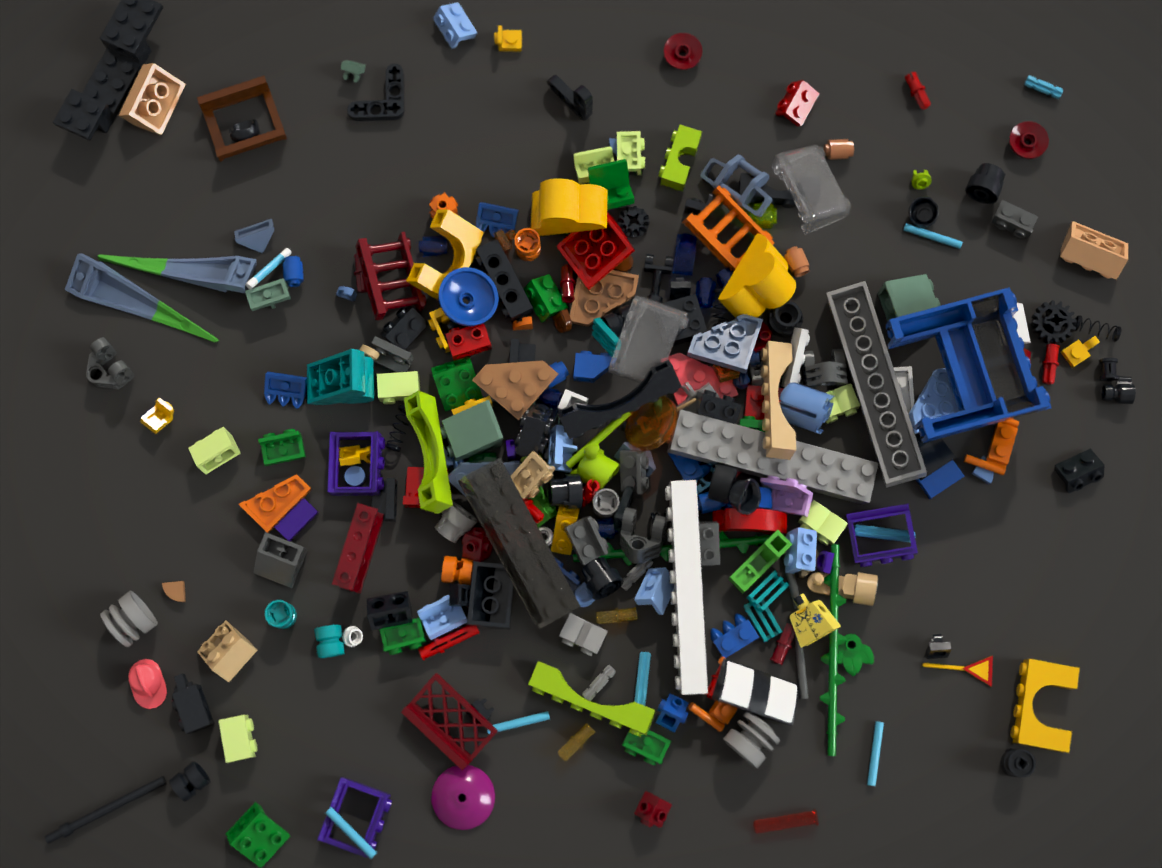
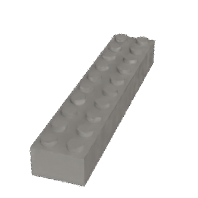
M866 281L827 292V301L886 488L926 477L927 471Z
M681 409L676 414L667 453L712 465L720 463L736 467L738 472L760 478H767L768 475L776 476L782 481H786V478L798 480V484L806 485L807 489L812 492L861 505L870 503L879 464L877 462L796 441V451L791 460L766 457V449H763L765 432Z

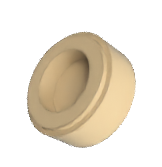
M362 344L360 350L364 352V356L371 357L373 361H377L380 353Z

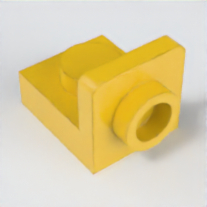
M498 26V32H494V44H498L499 51L522 52V30H502V26Z

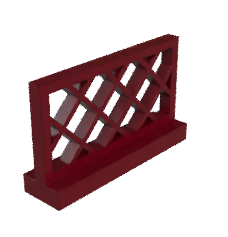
M438 673L434 674L414 699L401 711L462 771L498 732L488 720ZM435 681L442 686V694H432V684ZM433 697H443V709H433ZM447 697H454L457 700L458 708H447ZM420 698H428L429 709H422L417 704V701ZM434 712H444V723L438 724L434 720ZM448 712H458L459 723H449ZM462 712H470L473 715V723H463ZM474 726V738H464L463 727ZM478 726H485L491 733L487 737L478 738ZM449 727H459L460 738L450 736ZM475 741V751L472 754L465 750L464 742Z

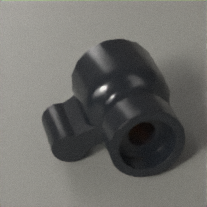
M1119 376V379L1116 381V387L1103 385L1101 392L1103 401L1115 399L1120 404H1133L1136 395L1135 385L1132 384V377Z

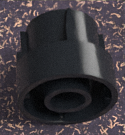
M983 163L976 170L975 174L970 177L965 192L970 198L980 203H996L1002 191L1003 180L1006 174H1004L1000 167L994 164Z
M789 300L784 305L771 309L767 323L774 335L788 338L793 335L794 327H801L804 317L799 306ZM780 317H789L790 323L782 322Z
M567 474L562 479H551L548 481L547 496L549 505L565 506L566 510L581 509L583 489L580 475Z
M605 557L592 560L582 569L587 583L586 588L594 600L611 595L624 582L617 569L611 568Z

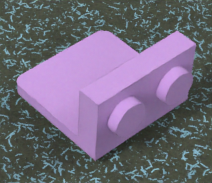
M768 475L767 478H760L762 484L772 489L773 509L769 510L808 517L813 492L809 491L806 485L798 484V480L786 478V481Z

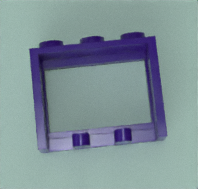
M379 431L330 432L327 491L330 495H380L381 490L384 489V478L381 477V469H384L385 466L384 457H382V449H385V438L382 437ZM340 440H371L370 487H338Z
M909 504L846 514L855 565L860 564V567L872 566V562L881 561V564L892 563L894 558L900 557L902 561L914 559V555L918 554ZM905 514L911 547L859 555L853 523Z
M341 777L329 807H332L337 813H339L348 786L379 797L364 839L375 850L377 842L374 840L376 834L381 833L385 821L382 818L384 812L388 813L392 804V800H390L391 794ZM326 815L317 840L365 858L368 857L360 848L331 838L330 834L334 822Z

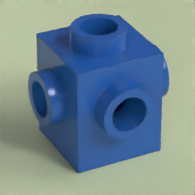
M670 693L667 700L662 699L657 708L660 714L656 723L675 733L680 723L684 724L689 714L686 711L689 703Z

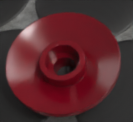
M677 33L666 41L664 57L672 67L679 70H687L696 66L701 60L702 45L695 36L689 33ZM684 52L686 56H680L679 53Z
M1024 121L1012 129L1009 143L1012 150L1018 156L1025 159H1034L1041 156L1047 150L1049 136L1040 124ZM1024 141H1029L1030 145L1025 144Z

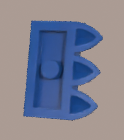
M480 202L476 227L484 232L489 225L492 237H495L502 228L503 236L508 240L516 229L519 210Z
M267 372L265 374L264 396L268 404L273 403L278 395L282 406L289 402L290 397L295 408L298 409L302 405L306 397L307 377Z
M668 453L683 480L697 481L705 477L711 470V465H699L701 461Z
M735 614L736 627L728 621H723L724 635L715 628L711 629L712 642L722 657L727 658L759 638L750 621L741 614Z

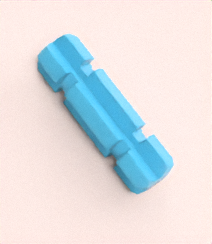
M1028 76L1025 81V86L1034 87V90L1047 95L1051 94L1056 99H1059L1063 93L1062 88L1053 87L1054 85L1040 79L1036 80L1033 76Z

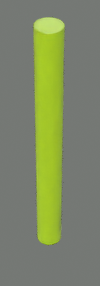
M627 412L621 418L609 423L565 464L571 469L583 458L584 449L587 446L599 444L630 417L631 413Z

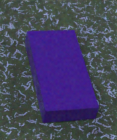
M303 498L274 527L288 541H291L319 512Z

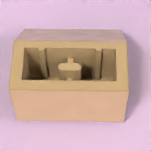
M225 620L222 625L216 628L215 633L201 645L197 652L212 671L227 682H230L257 652V649Z

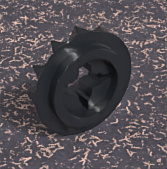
M637 206L627 207L621 211L618 217V225L626 236L638 237L647 231L649 217L644 209H640ZM638 216L637 223H639V225L634 223L629 227V218L634 219Z

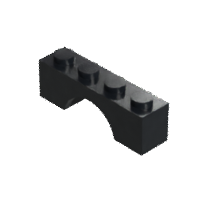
M741 173L738 194H743L749 183L755 178L749 173ZM800 177L794 187L784 191L774 190L767 184L763 185L761 189L772 198L769 207L774 205H782L784 208L799 206L809 210L816 208L819 203L820 178ZM757 191L748 205H753L754 203L762 204L765 198Z

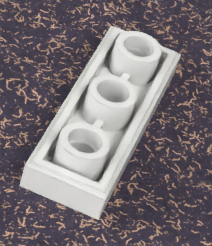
M794 327L791 340L793 361L787 372L783 375L782 387L793 382L800 383L801 376L799 372L805 362L804 350L810 340L809 331L806 329Z

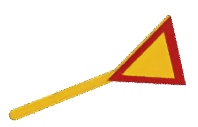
M993 656L966 667L932 663L922 664L923 667L966 671L992 687Z

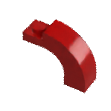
M735 508L713 511L712 521L719 523V532L752 531L770 535L779 530L782 534H787V513L756 509L753 513L746 515L739 513Z

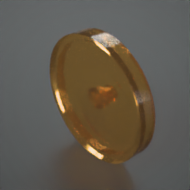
M664 395L659 397V400L656 402L646 403L637 411L630 412L631 416L627 418L625 429L626 438L631 445L642 451L653 450L661 446L670 437L677 423L678 413L675 403Z

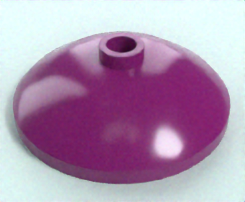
M456 765L445 770L436 780L431 796L432 806L437 817L445 825L458 830L472 829L482 824L491 814L495 803L494 786L487 774L481 769L468 765L462 771ZM461 793L466 795V800L464 802H461L458 799V796Z

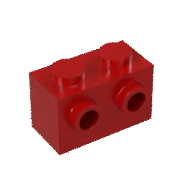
M484 323L478 326H468L463 329L459 327L449 330V333L445 334L453 360L492 349Z

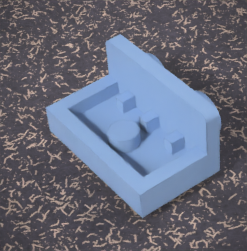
M458 2L439 7L433 19L451 48H456L459 41L475 38L477 31Z
M798 527L787 532L786 538L793 545L787 550L784 557L785 573L794 574L801 570L815 571L817 531Z
M446 595L432 604L425 605L417 611L430 640L467 623V618L461 606H449L450 595Z

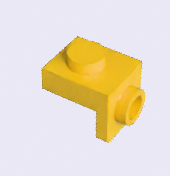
M158 398L155 406L141 417L140 422L154 434H157L173 420L174 409L169 402H164L161 398Z

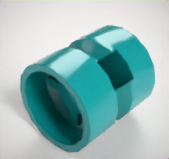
M283 600L272 601L265 609L266 621L279 629L290 628L297 619V612L294 606Z
M341 625L322 626L314 629L316 641L320 642L316 646L318 658L335 657L345 654L344 643L339 641L342 637Z

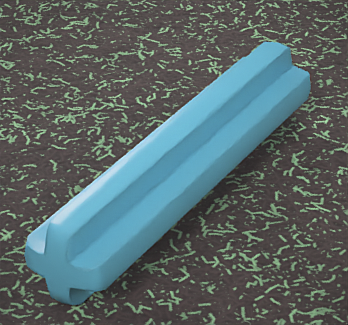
M858 524L854 527L855 536L910 542L908 530Z
M640 652L634 702L644 706L646 704L651 653Z

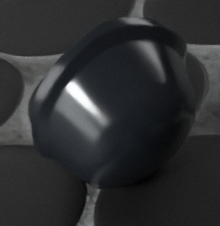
M749 478L748 480H739L734 483L729 491V503L741 514L748 515L753 513L761 502V491L757 481Z

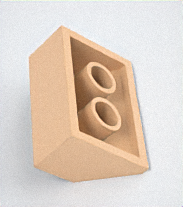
M154 63L143 64L119 116L137 127L162 135L186 84Z
M1072 221L1061 247L1060 257L1068 263H1077L1088 271L1094 270L1099 272L1105 278L1117 280L1128 261V243Z

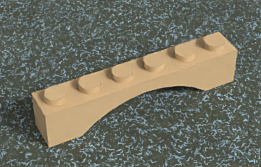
M768 341L760 353V360H763L761 377L764 380L761 387V394L764 395L762 413H765L762 423V430L765 431L763 449H766V457L791 460L796 451V432L783 415L779 404L778 387L781 377L787 372L793 361L792 344Z

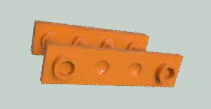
M718 186L712 192L716 197L698 215L694 216L691 213L682 223L733 274L744 254L740 258H735L731 254V249L749 231L754 236L756 234L764 235L772 245L775 242L772 240V236L767 231H763L731 198V194L727 189ZM723 203L730 212L712 230H708L703 225V221ZM736 217L744 226L726 244H721L717 239V235Z

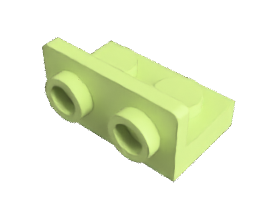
M640 131L617 132V161L626 159L628 172H637V175H641V169H645V157H641V150H645L644 138L640 137Z

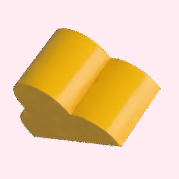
M548 179L541 182L540 190L532 193L531 229H534L539 236L607 229L608 190L598 185H580L568 179Z
M756 234L718 300L735 318L742 314L758 318L766 308L775 309L788 302L795 292L796 281L787 272L788 262L764 235Z

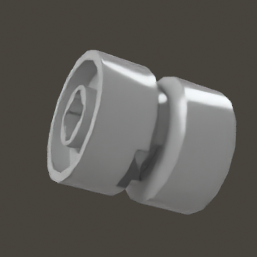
M608 488L597 491L593 498V511L598 517L609 519L615 516L620 503L617 493Z

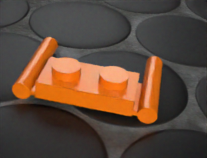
M1008 418L996 424L986 461L966 454L964 462L1004 475L1016 438L1019 421Z
M721 657L718 661L721 666L725 657ZM715 701L709 713L693 702L688 706L691 712L719 732L724 729L725 723L728 724L738 709L719 701Z

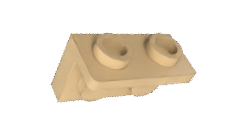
M531 452L507 479L506 483L522 499H532L540 492L539 487L551 480L553 477L552 473L556 468L549 466L536 452Z

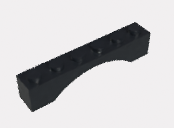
M666 360L651 367L639 386L619 400L600 405L574 403L557 412L569 439L573 437L578 438L584 435L586 431L598 429L603 426V423L617 420L629 411H637L646 403H654L659 400V397L673 394L682 386L670 360Z

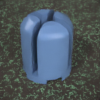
M793 382L789 383L782 390L779 397L781 402L779 404L789 424L821 434L823 430L820 427L822 423L829 419L834 404L830 400L835 396Z

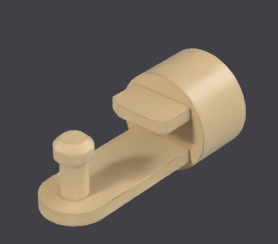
M858 572L857 575L846 574L845 577L839 576V595L847 599H853V603L868 606L875 604L878 575ZM812 573L807 580L808 588L814 593L830 595V587L823 583L824 577L829 574Z

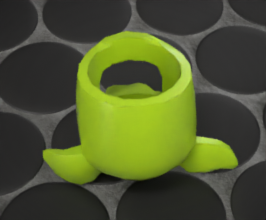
M593 444L584 449V456L578 468L573 469L570 474H579L582 483L585 485L591 479L592 483L594 480L598 481L600 484L599 490H601L618 473L620 464L605 456L604 450L600 449L599 444Z

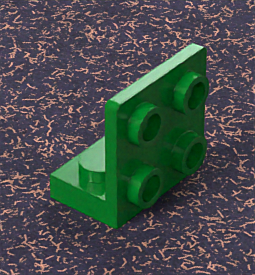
M626 159L588 168L589 183L602 186L608 190L607 210L635 204L629 183Z
M469 356L431 368L445 411L463 406L470 399L479 400L483 398L480 387L472 381L476 375Z
M255 802L230 828L226 836L231 846L261 868L289 839L290 834L265 814L262 806Z

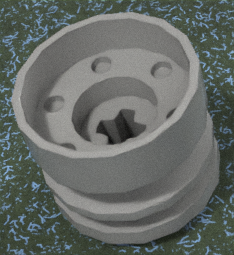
M133 591L127 592L118 600L122 609L112 604L109 606L110 612L105 609L100 614L111 635L126 647L133 644L132 639L137 641L140 638L137 628L147 633L158 624L147 605Z
M746 711L742 716L749 723L745 724L741 720L737 721L742 732L739 733L731 729L723 740L737 754L757 769L766 759L760 749L764 747L772 751L773 747L767 741L770 740L777 745L780 739L763 720Z

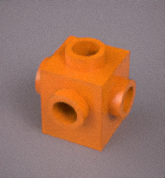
M445 192L442 195L433 197L431 203H429L431 210L429 214L432 218H434L436 211L439 209H449L458 215L456 200L452 196L448 197Z

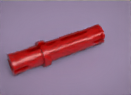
M466 625L440 639L438 637L435 638V641L418 648V651L424 661L437 653H444V650L480 632L477 626ZM464 632H467L466 634H464V635H462V636H460V637H458V638H456V639H454V640H452V641L450 640V639H452V638H454V637H456V636H458V635H460V634H462V633H464ZM447 641L446 644H443V645H441V646H439V647H437V648L431 650L432 648H434V647H436V646H438V645H440V644H442V643H444V642Z

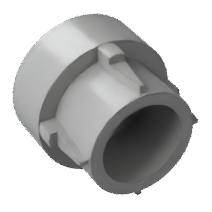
M453 502L452 507L441 512L443 514L442 518L436 524L435 529L446 539L456 543L465 532H469L474 527L477 520L467 510Z

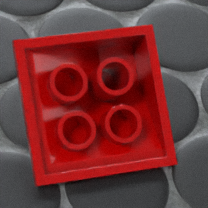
M608 212L607 229L572 232L556 246L589 290L635 251L622 229Z

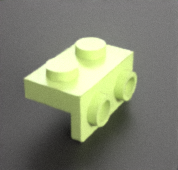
M611 146L573 154L579 184L589 182V167L614 162Z

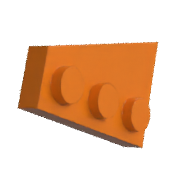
M296 474L276 484L273 488L239 503V505L269 533L312 489Z

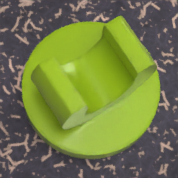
M916 170L913 171L911 183L915 189L921 190L930 186L932 179L927 170H924V173L918 174Z

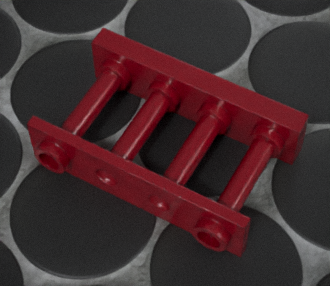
M405 232L400 233L397 239L398 242L371 246V244H368L367 238L358 239L355 246L375 321L383 319L388 309L415 305L417 312L421 313L426 305L425 294L420 289L406 282L407 279L384 283L377 279L378 272L405 268L407 277L409 276L414 263L410 252L411 242L409 238H406ZM400 250L403 259L376 264L373 263L371 256L375 253ZM410 286L413 295L410 298L386 302V300H383L381 293L385 290Z
M357 503L332 582L333 585L361 594L385 514L379 513L377 508Z

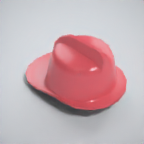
M149 659L139 660L134 663L129 671L128 678L136 702L143 708H157L164 702L167 695L166 684L159 665Z

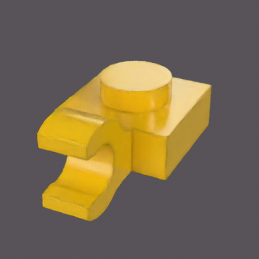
M1096 336L1084 344L1077 340L1062 350L1061 354L1073 368L1089 358L1091 355L1088 350L1096 346L1100 341Z
M360 445L339 448L340 466L360 464L361 460L370 463L371 455L368 454H371V446L360 448Z

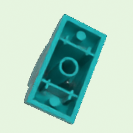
M350 349L307 364V404H356L374 401L373 358L364 356L363 351Z

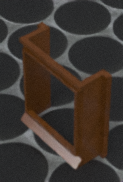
M265 76L197 97L220 162L225 158L287 139ZM263 95L276 130L225 146L213 111Z

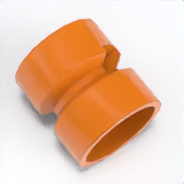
M531 228L519 230L514 238L517 256L524 261H532L541 252L540 236Z
M445 556L441 581L444 583L458 581L459 584L471 585L474 560L467 558L458 560L457 557Z

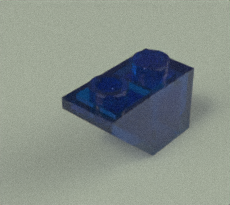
M688 233L677 234L672 273L692 276L696 255V236Z

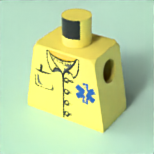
M801 594L793 599L799 610L790 615V620L801 648L816 642L841 627L822 601L817 600L809 603L805 594Z

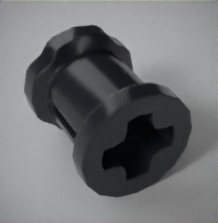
M1103 358L1099 360L1102 370L1100 381H1115L1119 379V375L1116 373L1117 358Z

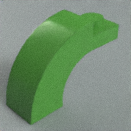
M777 530L728 580L743 594L793 544Z

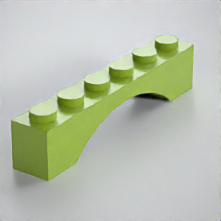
M418 390L406 397L404 404L406 417L417 434L424 458V475L418 488L420 508L439 514L452 507L453 502L436 399Z
M540 661L537 662L528 684L533 687L532 691L540 695H544L545 692L551 694V699L563 704L564 700L572 703L571 708L580 712L584 708L591 711L590 716L602 720V717L610 719L609 724L620 729L622 725L629 727V732L641 737L642 733L647 735L656 713L654 709L637 702L608 706L588 701L572 690L558 669Z

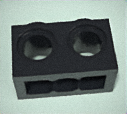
M408 591L367 599V616L371 630L413 623L412 605Z

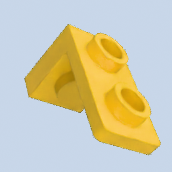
M439 308L429 312L431 319L428 322L432 331L436 330L439 335L436 340L440 349L444 348L447 353L450 352V349L438 323H446L450 319Z
M559 506L551 547L552 552L571 555L572 544L564 527L578 520L580 509L566 510L565 506Z

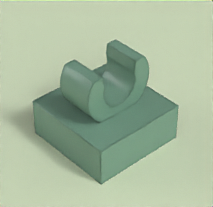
M350 60L343 61L341 64V70H345L343 78L347 80L349 74L352 73L354 75V82H358L360 74L365 72L366 64Z

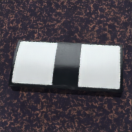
M724 658L712 699L793 726L798 703L799 684Z

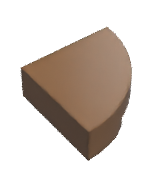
M184 581L162 583L164 592L169 598L178 602H186Z

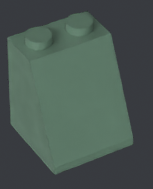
M927 274L886 281L877 293L887 322L889 319L941 306L939 299L934 296V286L931 279H928Z
M489 400L442 420V427H440L443 439L447 438L449 446L446 448L449 457H454L455 462L502 446L503 435Z

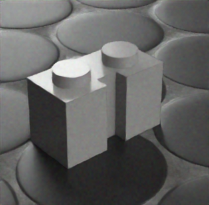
M570 613L559 637L563 638L562 643L573 647L575 644L581 647V652L592 656L593 653L598 654L608 631Z

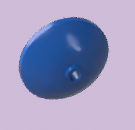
M463 267L453 270L443 279L438 291L439 304L444 314L450 320L462 326H478L485 323L493 316L498 306L499 297L496 285L487 274L475 268ZM463 299H467L469 303L465 304Z

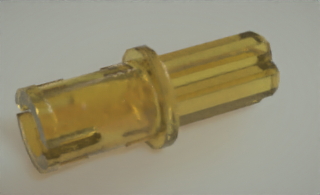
M636 607L619 610L615 608V610L596 613L597 624L615 622L619 624V622L638 620Z
M585 723L574 736H570L571 739L558 751V755L564 761H567L579 748L582 749V745L596 732Z

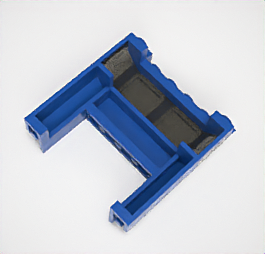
M1010 287L889 319L887 322L886 330L890 329L887 331L889 339L891 338V341L888 343V349L932 337L936 338L959 412L930 419V417L922 418L914 425V430L919 429L920 436H924L922 439L923 443L1052 408L1048 392L1043 386L1037 387V380L1031 374V363L1029 358L1025 356L1023 350L1024 342L1017 332V321L1015 318H1012L1019 310L1016 296Z

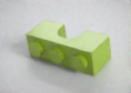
M679 125L678 131H673L671 137L673 145L672 148L667 149L664 158L667 160L665 166H661L658 177H661V185L683 191L690 167L681 164L678 158L684 154L695 156L702 131Z

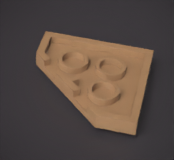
M612 270L590 290L587 289L578 276L574 292L575 300L572 302L570 311L572 323L590 326L593 324V319L602 318L635 297L639 275Z
M543 360L488 364L480 370L472 381L517 420H520L559 374Z

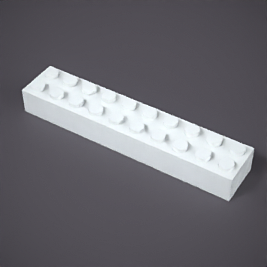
M696 480L671 481L669 486L665 488V499L669 500L670 507L666 509L667 521L671 523V528L667 529L668 542H672V549L668 550L669 563H673V570L669 571L670 584L674 583V592H670L671 605L675 604V613L671 614L672 626H676V634H673V647H677V655H674V668H678V676H675V689L679 690V693L682 695L708 693L697 484Z

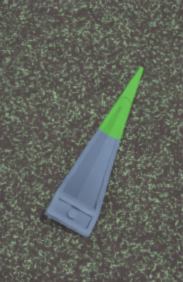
M82 253L77 254L65 287L66 291L84 300L138 315L213 342L219 341L216 337L104 263L98 262Z
M97 255L99 260L222 292L230 290L245 293L247 289L245 284L252 278L257 266L256 259L241 256L160 259Z

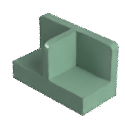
M284 278L245 291L252 311L271 306L274 309L276 308V303L291 299L288 291L289 287Z

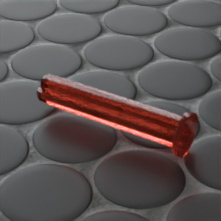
M814 808L810 812L755 820L754 830L756 833H763L812 824L819 826L817 812Z

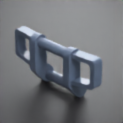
M740 154L736 155L726 164L711 158L700 174L704 180L713 185L714 189L718 186L727 189L731 194V198L742 209H747L757 217H762L772 202V198L761 189L769 180L770 175L753 167ZM715 164L724 167L715 181L708 177ZM739 167L755 177L742 195L726 185L732 173ZM758 191L765 200L760 208L755 211L748 204Z

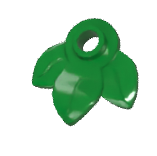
M847 634L844 636L846 637V642L838 646L837 664L843 663L845 670L850 675L855 676L860 671L862 663H874V655L871 648L862 644L861 639L857 635ZM849 641L855 642V646L853 648L848 647Z

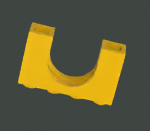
M449 209L437 210L430 228L450 241L454 251L451 267L441 274L425 263H414L406 282L437 300L439 287L446 275L455 269L469 267L472 264L476 249L480 246L481 238L484 234L483 231Z
M1034 659L1023 660L1019 667L1021 683L1018 684L1016 695L1019 696L1018 705L1016 704L1014 707L1016 721L1015 726L1013 725L1011 729L1013 743L1069 753L1072 731L1051 728L1040 723L1034 715L1032 702L1036 692L1044 686L1069 690L1077 689L1080 668Z

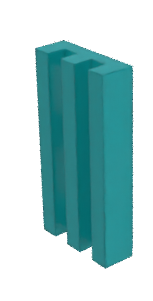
M600 317L593 319L595 325L592 328L594 330L592 336L612 358L619 356L621 340Z
M776 570L747 597L760 613L789 586L787 582L783 581L781 576L777 575L778 572ZM773 578L775 582L755 600L753 597ZM779 584L781 588L761 606L759 603Z
M764 599L760 602L761 606L766 603ZM751 602L743 606L763 642L783 632L768 607L764 611L775 628V632L772 631L762 612L760 613ZM749 607H754L756 613L758 614L763 625L769 633L768 636H766L763 632L761 626L759 625L758 621L756 620L754 614L752 613Z

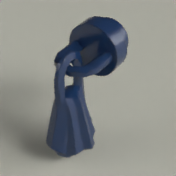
M753 351L750 360L751 368L761 364L759 352ZM734 370L733 384L740 390L745 389L750 383L747 372L745 374Z

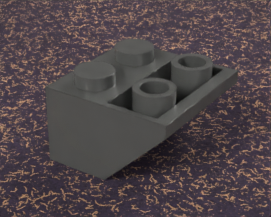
M265 532L257 551L253 573L292 588L308 550L303 546Z

